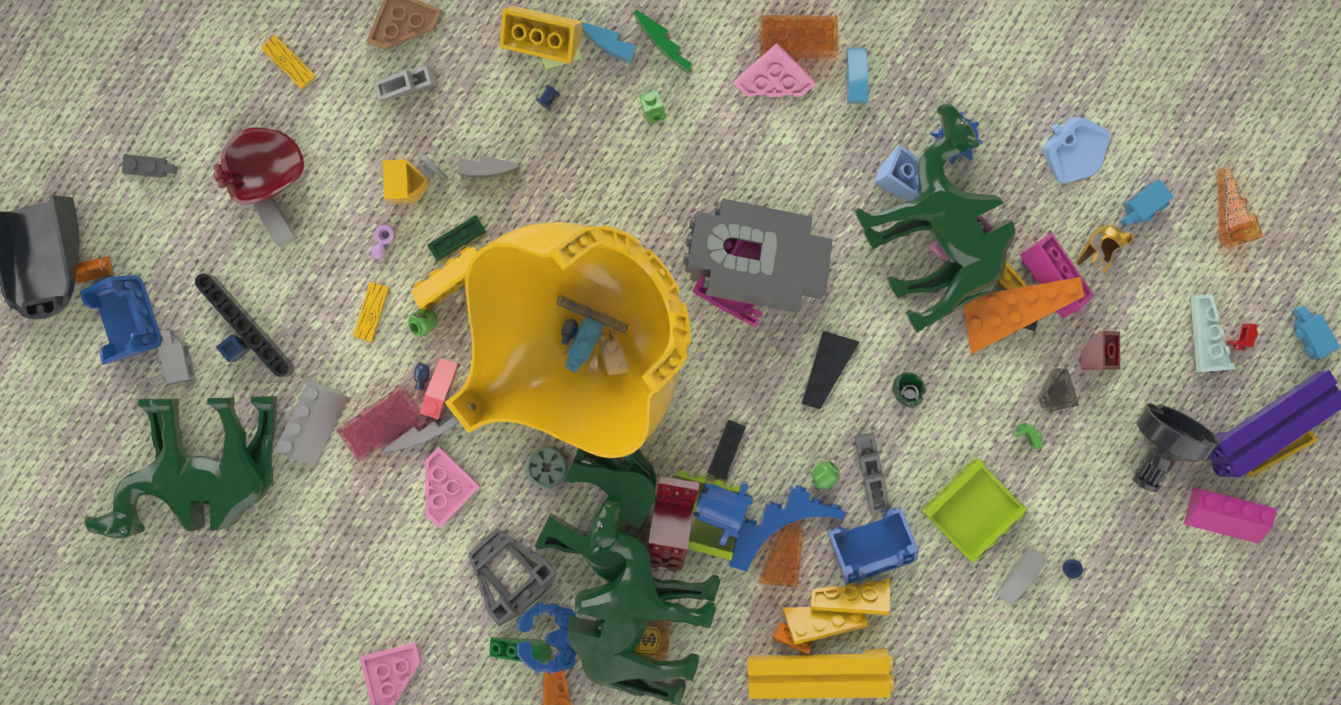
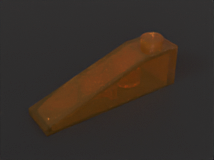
M1229 167L1217 170L1218 231L1220 234L1218 239L1225 248L1264 237L1257 217L1254 213L1250 214L1246 207L1248 204L1247 199L1239 195V185Z

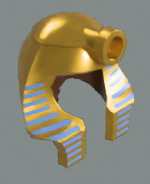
M1114 225L1101 226L1092 232L1088 242L1076 259V264H1082L1092 253L1096 252L1091 262L1099 266L1102 260L1105 259L1108 264L1102 270V273L1108 277L1116 269L1114 258L1117 249L1124 247L1125 244L1129 245L1133 241L1134 235L1129 232L1124 233Z

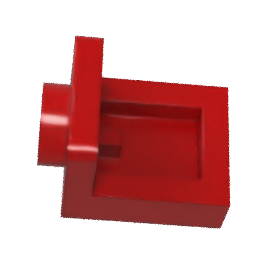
M1251 323L1242 324L1239 341L1230 340L1227 341V344L1233 345V349L1245 351L1246 348H1254L1255 340L1258 337V325Z

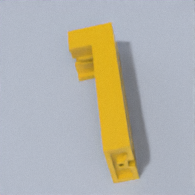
M865 649V654L748 656L747 659L749 699L891 697L890 691H894L893 674H889V671H893L892 655H888V649Z

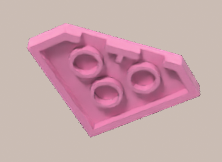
M777 43L734 80V84L747 97H755V95H766L767 97L793 95L794 97H802L816 85L815 80Z
M439 446L425 460L426 516L438 528H441L480 488V485Z
M417 642L360 657L371 705H395L422 660Z

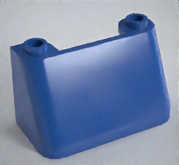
M137 275L109 277L79 291L86 307L90 309L98 308L109 344L102 346L99 351L103 365L136 356L161 346L162 338L144 282Z
M891 508L885 512L886 514L883 516V519L848 531L846 528H842V526H837L828 532L845 584H851L911 564L918 559L919 549L902 508Z

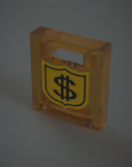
M648 621L643 637L634 650L655 660H667L668 655H662L661 652L668 653L671 629L664 628V626H671V621Z

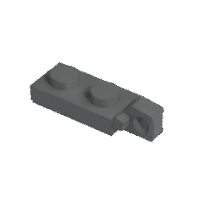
M124 154L122 173L162 178L166 177V173L177 174L178 166L167 164L168 160L162 158Z

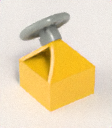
M422 152L417 153V156L424 162L419 170L406 159L382 160L384 200L391 204L416 203L423 196L429 185V180L436 173L443 180H447L448 176Z

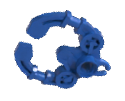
M538 602L537 606L528 609L521 615L518 620V631L529 632L533 627V617L536 615L542 616L543 612L549 613L550 617L555 616L556 624L560 628L548 633L545 641L548 645L557 648L559 652L555 655L554 661L550 660L547 664H541V660H536L532 657L530 642L525 641L517 643V655L528 668L535 671V674H540L541 672L553 674V672L571 669L575 664L577 653L569 644L567 629L569 615L576 616L572 609H565L555 605V603L545 605L543 602Z

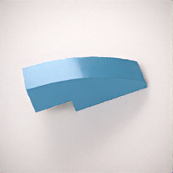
M583 22L582 31L594 44L607 54L632 64L636 51L635 45L619 41L620 36L618 32Z
M847 48V104H866L868 102L866 48Z

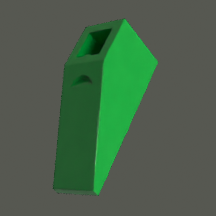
M490 637L489 656L522 662L517 655V643L527 641L532 646V657L536 660H541L542 664L550 661L551 646L545 640Z

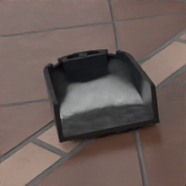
M52 195L49 196L50 202L7 212L0 211V289L8 306L20 313V316L28 319L51 318L64 310L71 300L79 254V227L73 197Z

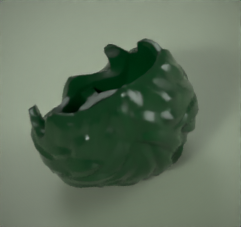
M903 372L894 379L892 391L899 403L913 408L923 402L926 387L923 380L917 374Z

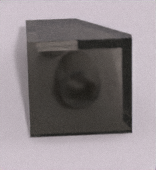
M1053 368L1040 391L1039 403L1042 409L1045 408V411L1052 412L1079 406L1068 368Z

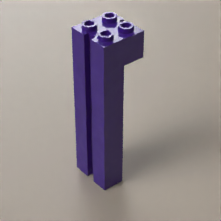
M1330 370L1316 372L1228 432L1216 433L1219 444L1209 458L1213 462V471L1219 477H1242L1340 411L1341 390L1337 388L1336 384L1338 383Z

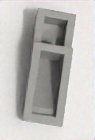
M428 65L412 71L405 70L374 82L378 101L394 99L439 86L434 67Z
M481 155L479 162L460 158L457 174L471 178H490L520 170L521 166L518 163Z
M274 198L254 204L260 219L277 247L283 248L298 238Z
M1027 547L1018 563L1015 562L996 595L1013 604L1035 580L1049 559Z

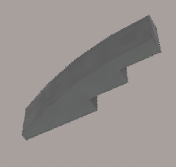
M872 432L854 436L870 513L885 512L890 508L875 435Z

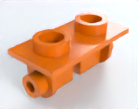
M110 256L78 263L76 284L114 275Z
M779 622L777 630L772 635L776 642L778 641L784 645L789 644L791 648L799 651L801 654H810L813 641L794 645L786 624Z

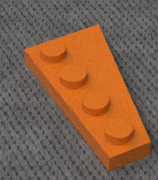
M564 670L553 672V674L543 672L542 705H571Z

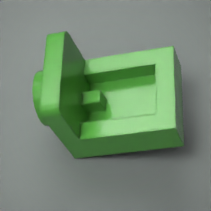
M657 90L639 96L649 124L666 118L664 106Z
M1023 423L1016 426V430L1012 432L1013 436L1025 434L1031 449L1037 450L1043 447L1041 442L1043 437L1038 430L1036 431L1034 425Z

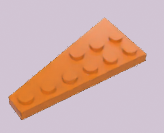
M1081 277L992 292L965 304L963 309L971 354L1084 297Z

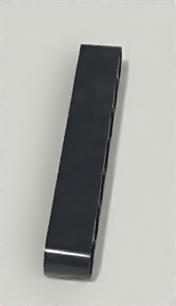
M205 273L197 275L195 285L270 371L278 377L292 375L294 372L293 363L214 275ZM209 278L210 284L208 287H205L204 281ZM219 292H221L223 296L221 301L217 300V295ZM232 306L235 308V314L233 316H231L229 312ZM246 320L248 328L243 330L242 323ZM257 335L261 337V342L258 345L255 343ZM270 349L274 352V356L271 359L267 355ZM283 363L287 368L285 373L280 371V366Z

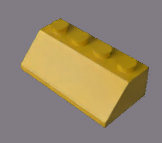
M510 6L502 11L499 48L571 64L581 42L583 21Z
M470 246L460 252L461 256L456 259L451 258L445 263L444 268L434 270L429 274L430 278L426 281L421 280L413 286L414 289L411 293L419 309H431L465 284L467 267L473 256L478 252L474 246L472 248Z

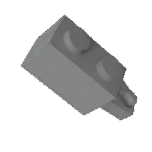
M174 330L162 331L164 342H161V346L158 347V359L162 363V377L166 381V385L195 380L188 342H181L179 338H176Z

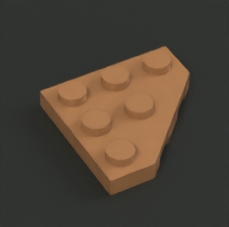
M383 0L366 41L384 50L390 49L435 30L442 10L419 0Z

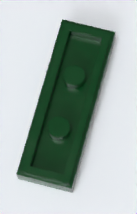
M477 215L430 242L427 246L436 261H439L486 233V230Z

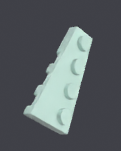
M1213 295L1190 296L1196 372L1236 369L1229 357V354H1231L1229 346H1226L1223 338L1225 335L1224 330L1218 322L1220 317Z

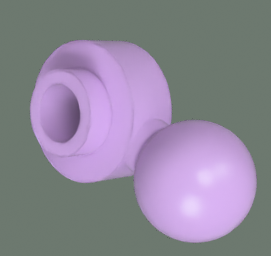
M381 225L375 230V239L378 243L371 248V255L375 259L384 258L386 255L385 245L395 240L396 233L391 226ZM385 231L389 233V236L386 239L383 237V233Z

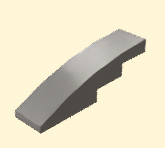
M454 416L443 425H440L438 421H434L423 430H420L418 426H414L385 447L383 451H395L428 441L445 433L460 422Z

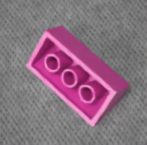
M1052 232L1020 254L1023 264L1028 267L1033 279L1038 284L1081 277L1084 297L1055 311L1061 318L1080 310L1094 296Z
M1193 487L1184 525L1259 543L1272 529L1277 509Z

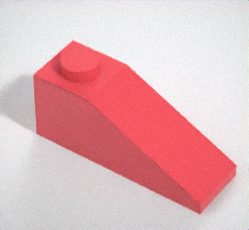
M442 358L439 359L425 394L420 414L436 419L443 417L446 407L445 401L448 400L458 363Z

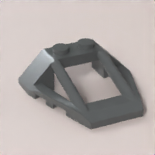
M495 529L468 554L474 574L477 576L480 585L481 595H483L486 603V610L498 626L522 614L551 587L557 576L556 571L545 558L499 529ZM505 548L514 555L532 576L512 595L486 567ZM523 554H525L528 558L534 561L537 564V566L534 568V566L526 559V557ZM485 577L503 596L498 602H495Z

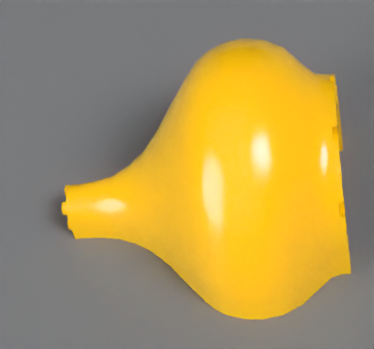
M543 222L526 225L498 237L481 248L471 259L465 276L467 307L472 336L470 373L463 387L445 401V404L465 430L469 433L482 425L492 422L523 424L543 431L584 451L606 458L627 456L641 447L654 433L667 413L677 387L680 368L688 356L686 353L687 347L691 343V327L686 304L681 302L678 295L680 289L677 283L651 249L648 248L646 250L639 244L640 240L631 234L615 227L606 225L594 227L567 222ZM559 295L570 300L572 299L575 303L578 302V304L586 305V308L589 306V309L592 308V310L600 311V314L603 312V315L606 314V316L614 317L617 319V322L620 320V322L623 321V323L629 324L626 334L616 331L617 340L620 342L628 366V373L608 375L599 348V340H597L589 359L582 363L577 372L574 373L565 368L568 355L565 353L569 344L563 345L561 343L563 323L567 319H574L579 326L585 316L560 307V305L558 306L557 299ZM604 325L602 330L605 334V340L611 341L609 330L613 328Z

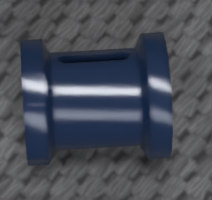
M546 85L545 91L536 101L547 110H550L551 104L556 97L560 96V93L551 86Z

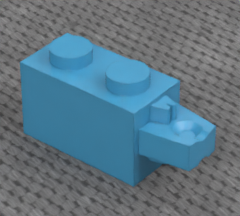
M1160 179L1155 180L1124 204L1127 215L1120 219L1119 222L1123 227L1128 226L1132 222L1137 224L1144 221L1146 223L1155 216L1154 212L1158 209L1161 211L1170 205L1168 201L1174 196Z
M1299 306L1292 310L1296 318V324L1293 325L1295 328L1294 334L1297 339L1302 341L1305 346L1303 350L1308 357H1311V359H1321L1341 348L1322 314L1309 313L1305 306Z
M589 317L581 320L577 333L571 340L565 353L568 355L565 364L567 370L575 373L582 363L589 359L604 325Z

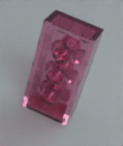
M401 385L336 431L356 460L360 462L426 416L420 414V407L406 387Z

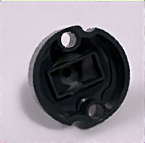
M1148 403L1137 419L1136 424L1148 442L1150 449L1145 456V462L1140 470L1135 472L1132 480L1141 488L1156 493L1160 488L1162 479L1167 472L1171 471L1176 462L1208 461L1218 446L1219 440L1212 431L1192 417L1162 404Z

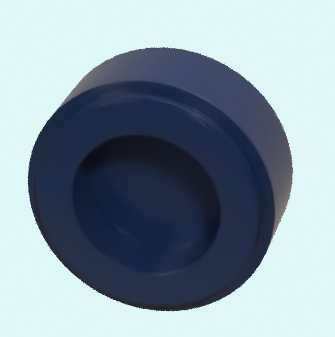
M1068 559L1064 562L1062 570L1067 577L1075 579L1081 576L1083 566L1076 559Z

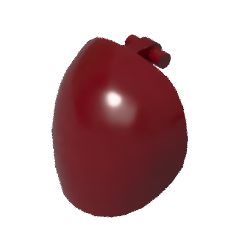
M253 127L242 130L226 143L221 154V164L213 166L215 171L213 175L215 181L218 182L219 188H227L234 202L241 205L255 204L274 198L290 187L303 173L304 159L299 146L288 135L278 130Z

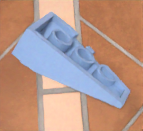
M898 145L881 165L874 183L887 192L909 202L914 200L919 194L918 158L903 146Z

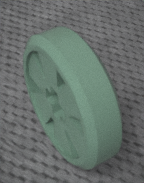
M542 446L535 449L528 456L525 470L527 477L534 485L540 488H553L559 485L566 477L568 462L566 456L558 448ZM543 462H546L547 464L550 463L552 465L550 467V472H547V470L544 472L542 470V468L544 467Z

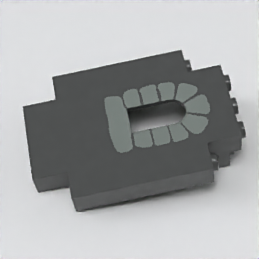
M722 198L720 204H716L714 215L697 211L695 217H691L689 229H692V232L687 237L686 247H689V250L684 255L683 265H686L685 272L690 273L689 280L697 281L700 275L705 276L703 287L706 288L705 295L796 313L801 307L802 296L822 299L826 294L833 239L810 235L813 218L811 216ZM733 238L762 244L760 261L728 254L723 248L724 241Z

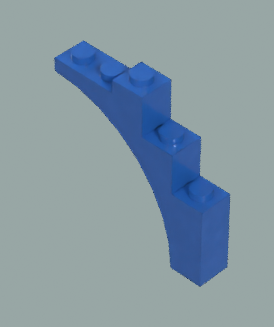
M796 485L795 488L790 487L784 508H781L782 504L771 501L770 504H765L759 525H757L756 520L746 518L745 521L743 520L738 532L740 535L735 539L732 559L729 560L728 565L729 567L748 572L752 559L761 545L773 533L785 525L810 517H833L844 520L846 512L841 510L842 506L830 503V506L823 504V500L813 497L812 500H809L811 493L806 491V487Z

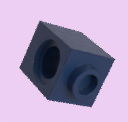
M230 335L216 346L227 362H237L250 351V348L239 335Z

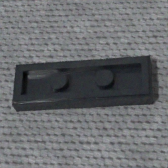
M731 420L727 421L707 473L724 480L726 479L746 426Z

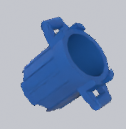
M746 481L741 482L738 494L712 483H705L704 488L708 490L702 489L696 504L698 505L696 511L699 513L694 512L693 516L699 521L723 530L722 535L719 537L721 545L727 543L728 536L739 537L740 534L738 532L748 505H751L753 502V496L746 494L748 490V483Z

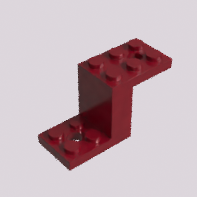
M660 476L647 546L651 568L664 567L669 571H682L688 550L693 510L699 483Z

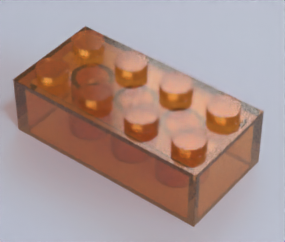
M760 15L759 58L777 43L792 59H835L838 54V15Z

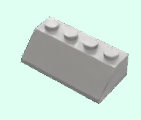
M315 380L308 381L275 451L293 460L316 466L349 397Z

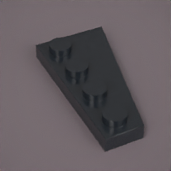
M822 331L801 404L821 409L860 341Z

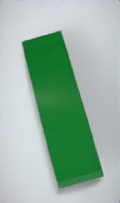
M635 10L634 17L656 48L673 64L689 74L693 64L678 55L681 47L667 39L669 30L638 10Z

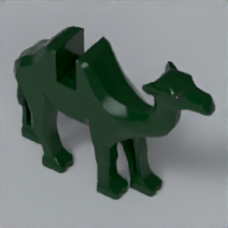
M942 104L937 108V113L941 116L943 138L929 146L920 157L918 164V197L910 202L901 203L880 212L867 213L859 207L854 210L871 249L878 248L880 245H885L896 238L907 236L916 231L929 230L939 248L948 256V260L941 267L926 277L906 281L898 280L893 276L887 278L897 299L911 293H935L948 286L940 301L924 312H915L910 309L905 312L916 333L950 315L965 304L992 292L1004 273L1006 254L1015 237V226L1012 220H1003L985 229L981 220L976 219V217L1003 204L1004 202L1000 197L990 194L964 192L949 182L944 174L943 166L950 157L979 146L973 128L951 104ZM898 221L890 228L880 232L871 228L872 226H879L887 222Z
M277 396L251 397L250 402L259 411V425L248 447H246V432L234 408L235 397L207 398V404L219 413L225 432L224 449L221 459L208 456L188 457L182 444V432L179 425V399H137L136 405L147 412L150 420L151 436L156 450L155 460L146 468L125 476L119 482L114 493L113 511L99 517H86L84 525L87 531L115 539L128 538L134 534L144 532L145 527L139 523L136 506L138 499L145 494L153 495L163 500L174 513L181 527L186 531L192 532L204 527V504L209 503L210 531L222 530L236 524L248 508L263 499L273 484L272 446L275 436Z
M619 500L608 501L590 528V554L594 555L599 551L617 553L624 557L626 565L621 574L612 582L577 593L575 597V612L595 617L597 621L569 615L567 629L569 644L579 655L583 670L589 680L634 696L642 697L647 695L680 705L686 689L685 679L689 681L694 679L699 664L698 654L691 653L681 660L658 661L634 649L642 639L648 621L685 622L710 629L716 612L715 603L713 602L720 585L719 576L712 575L708 580L701 583H690L681 580H660L652 577L651 561L647 546L637 537L619 531V511L622 509V503ZM692 598L705 599L708 602L699 609H694L666 600ZM676 677H684V678H685V679L679 678V679H677L676 681H674V682H672V683H669V684L664 683V682H661V681H658V680H662V679L676 678Z

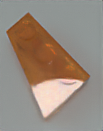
M785 525L780 529L772 550L757 579L759 584L798 587L804 532L802 527Z

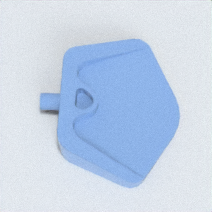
M1081 117L1070 118L1062 127L1055 123L1051 127L1055 134L1045 143L1042 152L1057 182L1069 183L1097 173L1105 157L1111 138L1110 132L1092 121Z

